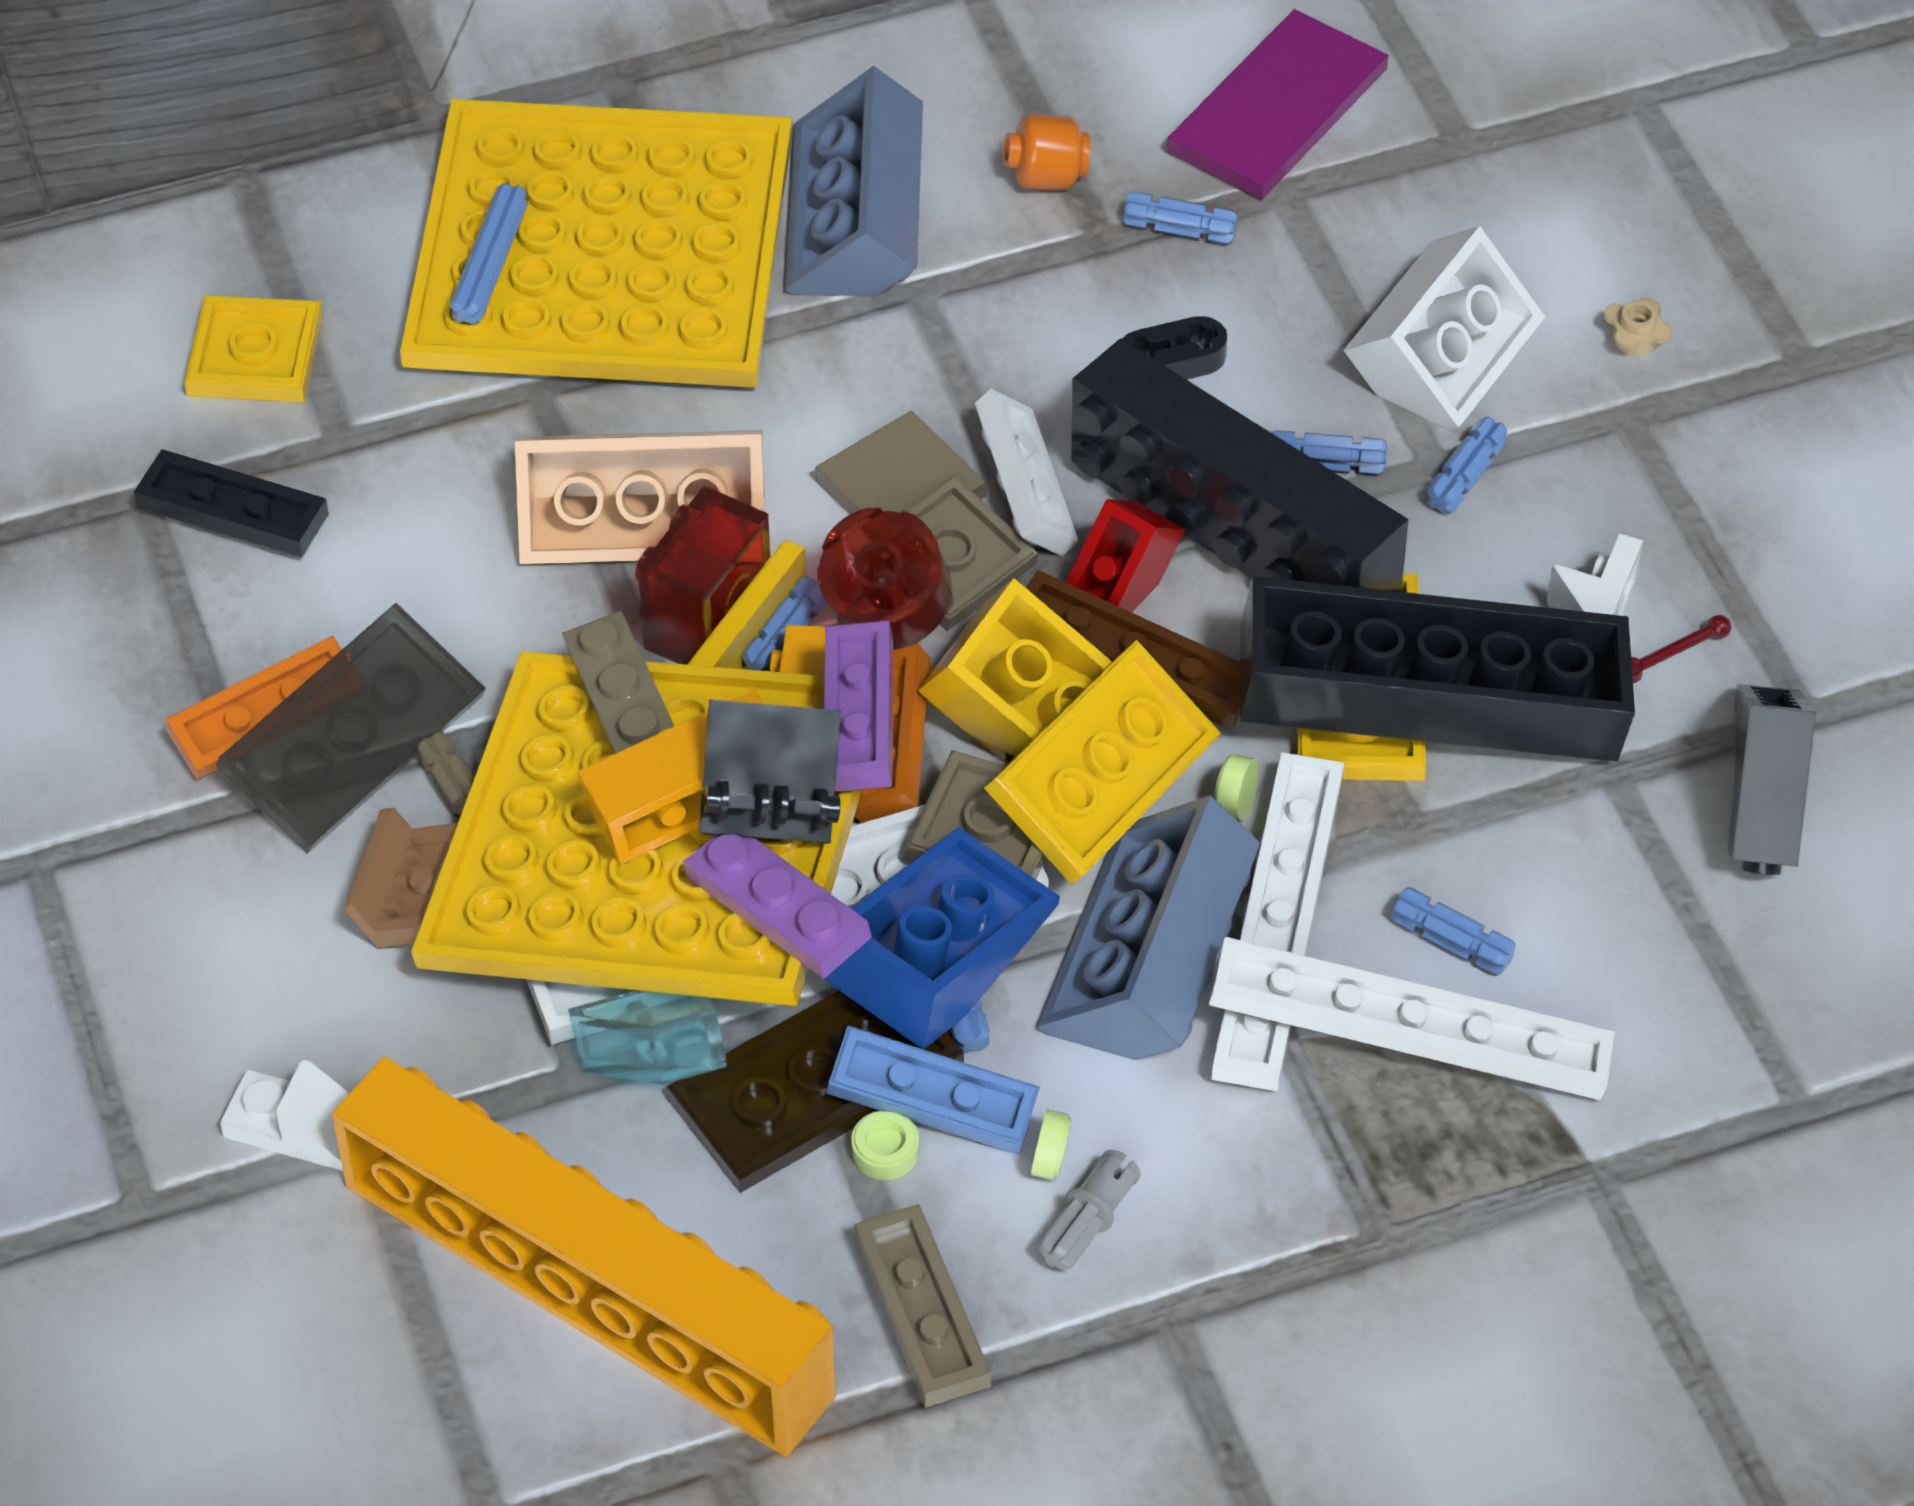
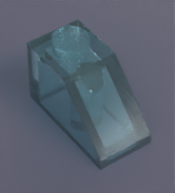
M634 990L568 1009L579 1064L583 1072L664 1085L727 1066L716 1008L709 997Z

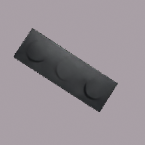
M164 449L160 450L134 490L137 508L301 558L329 515L327 501L324 497Z

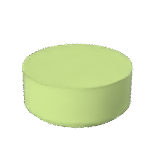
M1232 754L1224 761L1218 776L1215 800L1238 821H1244L1247 818L1255 799L1259 777L1257 759Z
M1046 1109L1031 1175L1054 1180L1055 1177L1058 1178L1072 1123V1118H1069L1070 1114Z
M877 1111L863 1117L854 1127L851 1137L852 1158L857 1168L863 1174L877 1180H893L906 1175L916 1165L919 1157V1134L915 1124L908 1117L893 1112Z

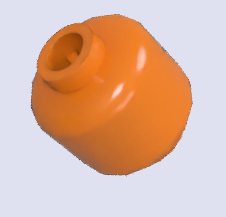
M1027 114L1019 121L1015 133H1006L1003 164L1004 167L1013 168L1016 182L1022 188L1067 191L1075 185L1078 178H1084L1088 172L1090 137L1087 132L1080 130L1078 122L1072 117Z

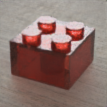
M705 485L689 505L683 504L677 509L670 522L669 530L655 547L649 546L642 553L636 566L635 578L639 582L641 604L639 619L642 621L644 649L677 664L687 665L771 557L768 513Z

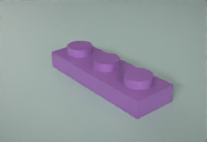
M890 621L825 627L824 709L841 711L835 792L892 787L893 635Z
M716 834L683 862L687 876L691 881L822 979H825L872 938L866 919L754 837Z

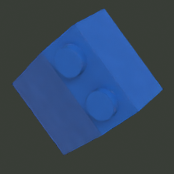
M958 827L851 908L868 921L872 938L824 980L924 1050L970 1012L1055 910L1060 896Z

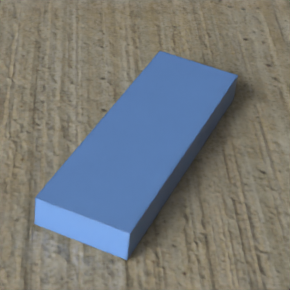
M847 1026L826 1093L883 1112L897 1113L908 1117L911 1121L1019 1155L1040 1087Z

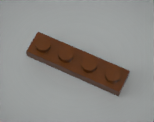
M1037 570L1026 586V589L1107 658L1113 661L1125 648L1137 640L1210 721L1230 730L1233 729L1240 718L1239 661Z

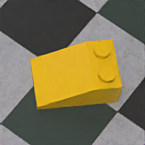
M1013 578L981 605L919 688L918 692L967 733L1016 757L1112 661Z

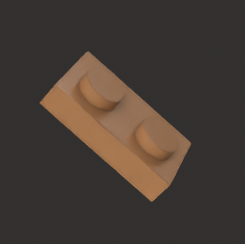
M395 808L380 810L345 904L346 913L377 948L414 944L458 822L412 829Z

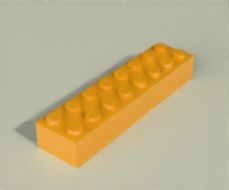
M383 1056L332 1112L345 1183L348 1189L783 1457L788 1458L836 1398L833 1325L829 1323L825 1315L815 1306L804 1301H797L796 1303L773 1290L766 1279L755 1270L745 1266L736 1268L716 1256L710 1246L700 1237L689 1232H684L681 1235L658 1221L655 1214L640 1201L632 1198L626 1199V1201L603 1188L598 1179L585 1168L578 1165L568 1167L548 1155L542 1145L530 1135L523 1132L513 1134L493 1122L488 1113L475 1102L468 1099L458 1101L440 1090L435 1082L420 1069L415 1067L405 1069Z

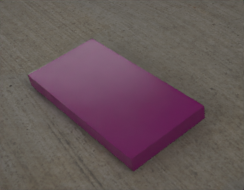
M1293 9L1167 138V152L1263 200L1387 70L1388 54Z

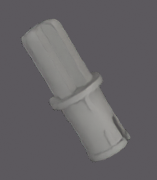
M1109 1149L1105 1151L1099 1163L1079 1189L1074 1188L1066 1194L1064 1198L1065 1209L1038 1245V1250L1044 1256L1043 1261L1051 1268L1056 1266L1063 1271L1071 1269L1097 1233L1105 1232L1112 1226L1114 1222L1113 1211L1141 1176L1139 1167L1132 1160L1122 1173L1119 1172L1114 1178L1113 1174L1127 1157L1126 1154L1117 1150Z

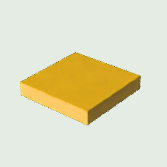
M204 295L184 381L186 395L188 397L305 403L323 320L321 301Z

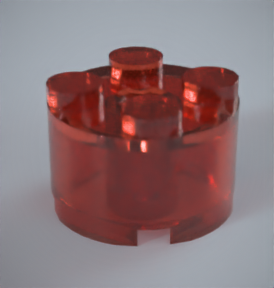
M881 507L865 508L843 518L827 534L822 545L823 552L819 568L817 566V581L838 625L890 621L894 651L895 649L904 648L921 641L941 623L953 605L951 574L935 536L920 518L902 510V513L882 511ZM884 575L890 578L884 582L878 580Z

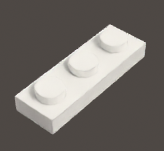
M990 389L975 402V406L983 426L981 431L983 440L991 449L998 470L997 481L1006 493L1014 516L1012 519L1013 527L1017 534L1029 545H1039L1058 555L1064 556L1079 543V539L1032 408Z

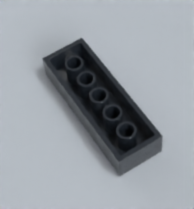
M1121 338L1072 378L1071 461L1086 475L1100 479L1123 494L1128 501H1136L1186 529L1183 537L1191 538L1216 554L1225 565L1237 568L1251 578L1252 576L1402 592L1409 521L1405 516Z
M1252 576L1240 624V722L1618 762L1635 715L1628 616Z

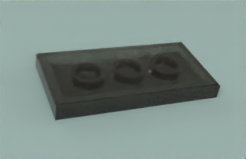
M395 603L218 758L216 767L308 854L420 753L418 751V744L423 738H429L436 732H444L482 698L486 687L401 606Z

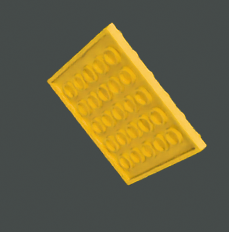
M451 99L400 349L402 368L757 388L793 136L792 117ZM503 183L513 187L520 185L526 191L527 207L484 315L474 325L466 321L459 323L451 315L453 309L450 307V302L496 188Z
M521 651L411 950L416 968L798 1006L809 968L691 881L687 876L683 862L716 834L698 833L699 829H696L620 865L590 813L577 773L578 770L594 764L606 756L613 755V752L570 655ZM645 661L674 726L707 712L709 699L731 701L752 690L757 691L764 704L824 709L825 676ZM862 789L835 792L834 796L840 797V816L838 823H832L831 843L754 838L831 894Z

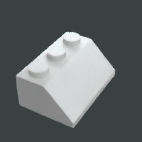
M1477 226L1431 241L1343 351L1378 397L1449 430L1458 429L1540 325L1545 315L1482 228Z

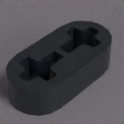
M1205 316L1189 317L1135 330L1122 338L1186 380L1218 371L1224 365L1227 355L1228 337L1226 329L1217 320Z

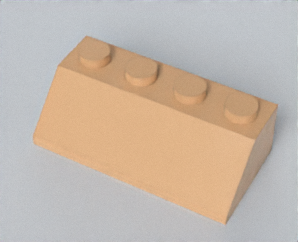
M763 430L521 436L515 440L519 564L766 557Z

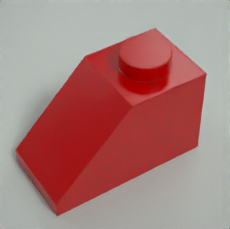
M1106 499L1066 583L1129 612H1133L1159 585L1186 529L1136 501Z

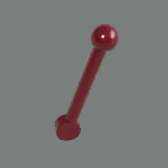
M1715 615L1709 619L1706 627L1640 659L1631 657L1633 684L1641 680L1644 670L1711 637L1716 639L1727 637L1732 629L1730 620L1724 615Z

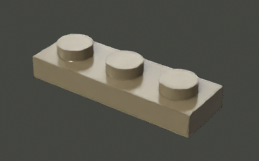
M622 611L562 632L568 653L613 754L655 736L667 728L674 727Z
M920 1204L854 1224L855 1240L924 1407L927 1408L991 1387L990 1369Z

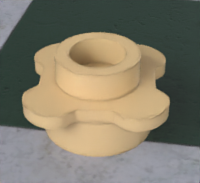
M1652 298L1631 301L1625 306L1614 303L1605 309L1604 319L1607 323L1613 325V343L1619 350L1627 354L1644 355L1650 353L1658 344H1664L1671 338L1672 328L1668 324L1663 323L1660 316L1661 305Z

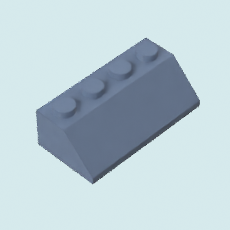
M872 66L795 122L785 290L792 295L877 296L896 282L907 279L917 269L923 101L875 66Z
M1211 795L1138 819L1110 848L1037 1026L1046 1035L1132 1060H1138L1182 1047L1191 1033V1021L1202 993L1211 981L1212 967L1222 941L1231 929L1232 915L1242 890L1250 880V869L1260 846V842Z

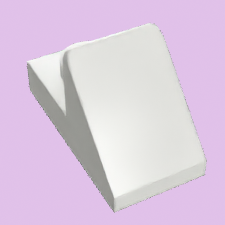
M1619 533L1610 557L1600 554L1596 560L1592 575L1560 565H1554L1551 570L1548 589V607L1622 616L1636 582L1643 540Z
M304 1059L300 1061L291 1081L247 1069L220 1121L223 1137L343 1171L332 1112L348 1096L349 1092L312 1062Z

